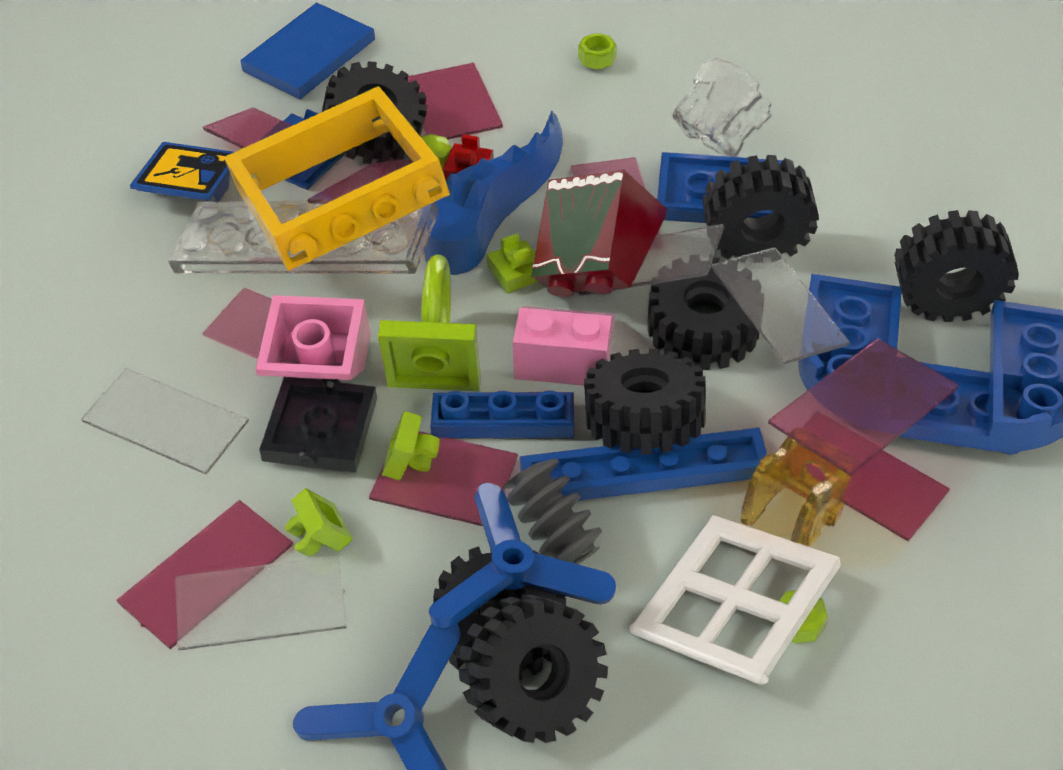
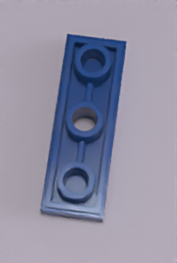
M451 391L448 393H433L431 435L437 438H574V392Z

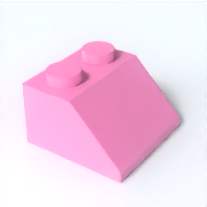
M273 295L256 365L257 375L352 380L365 369L371 337L365 300Z
M534 306L520 307L513 338L514 379L584 385V378L587 379V371L590 368L596 369V362L601 359L608 362L610 360L615 314Z

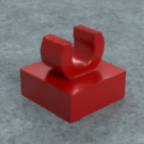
M463 134L461 137L462 144H453L442 169L445 180H447L450 174L455 175L468 167L478 164L482 158L487 161L494 159L493 149L481 148L479 137Z

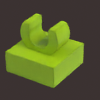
M518 233L502 238L500 242L501 249L487 254V266L507 294L538 282L531 277L535 251L526 239L520 241Z
M403 411L390 440L382 472L383 476L401 481L408 465L417 471L429 472L432 458L437 456L440 439L429 434H418L422 416Z
M304 488L291 500L298 515L292 517L286 523L285 529L296 537H300L306 532L304 538L294 546L296 551L306 556H312L324 544L339 552L353 540L333 502L307 488Z

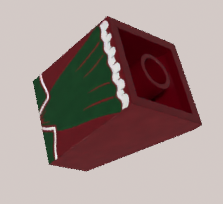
M625 170L549 179L531 277L545 286L550 294L558 297H571L574 295V292L585 291L596 294H609L612 292V289L631 288L666 217L667 208Z

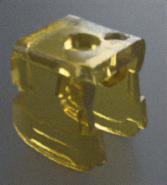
M803 430L793 431L780 445V449L775 454H767L757 466L745 494L741 511V523L746 526L749 524L752 526L765 511L766 506L786 487L807 499L799 512L791 541L811 547L820 537V529L824 525L834 527L839 520L844 508L842 500L853 478L856 462L851 457ZM806 463L819 467L824 473L826 481L823 480L821 482L813 478L807 470Z

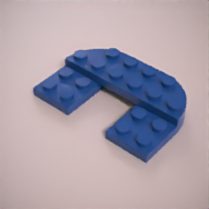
M811 274L798 358L799 374L812 398L829 413L847 422L855 430L872 431L958 447L996 451L1008 455L1044 447L1063 437V310L994 300L990 314V372L896 358L902 294L900 286Z

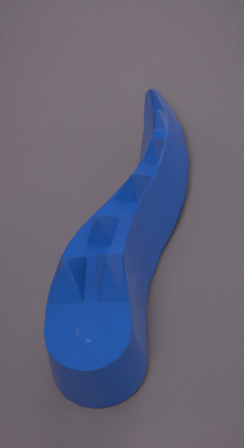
M551 111L542 133L536 132L529 144L521 148L517 145H512L502 156L488 161L482 158L478 164L468 167L455 175L450 174L446 180L450 195L429 204L422 216V240L426 263L435 254L443 255L449 263L450 275L466 273L478 266L485 256L495 231L504 219L550 178L559 162L563 146L562 129L558 117L553 111Z

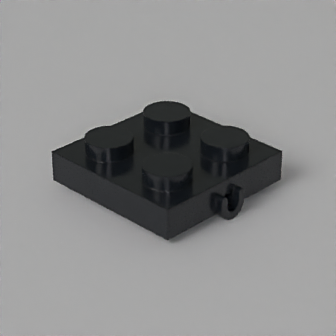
M284 377L259 449L262 461L356 472L377 401L376 386L340 383L339 379L313 380ZM327 382H333V387H328Z

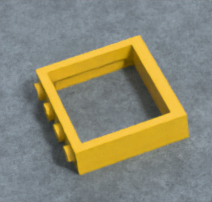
M379 86L224 157L238 192L288 271L450 195L439 159ZM380 116L381 119L372 122V119H375ZM387 132H390L413 161V163L283 224H281L261 193L262 190ZM287 251H290L292 255L303 252L291 258Z

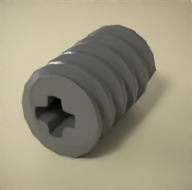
M557 458L533 464L503 485L502 489L513 488L507 500L512 506L524 505L518 514V518L522 523L535 522L528 533L533 541L547 538L540 547L539 553L548 557L558 556L556 559L579 564L599 550L600 547H595L593 543L602 533L600 527L584 530L582 525L591 516L590 510H584L574 513L571 509L581 496L578 492L564 496L561 493V490L570 481L568 475L557 478L551 477L550 474L560 463Z

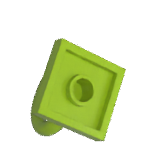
M435 254L427 262L422 290L421 322L380 320L378 340L387 387L459 391L480 390L481 371L476 324L450 323L451 276L449 263L443 255Z

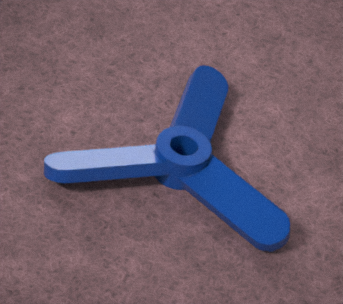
M483 483L477 489L474 499L492 553L491 562L434 602L429 608V615L434 626L440 628L451 627L503 589L516 590L525 586L602 605L613 599L616 583L614 578L605 571L534 553L531 547L520 539L505 492L495 484Z
M431 623L393 693L384 696L379 702L305 707L293 719V728L297 735L307 741L385 736L391 739L407 770H447L423 727L424 715L422 709L460 640L461 632L458 624L440 628ZM404 709V720L398 726H393L394 714Z

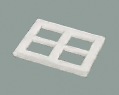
M713 515L636 621L630 624L629 630L632 635L759 685L766 684L769 681L768 676L840 568V557ZM721 541L757 553L735 585L699 573ZM772 558L809 571L788 604L750 591ZM685 590L722 603L699 637L662 624ZM736 609L775 623L752 658L714 644V641Z

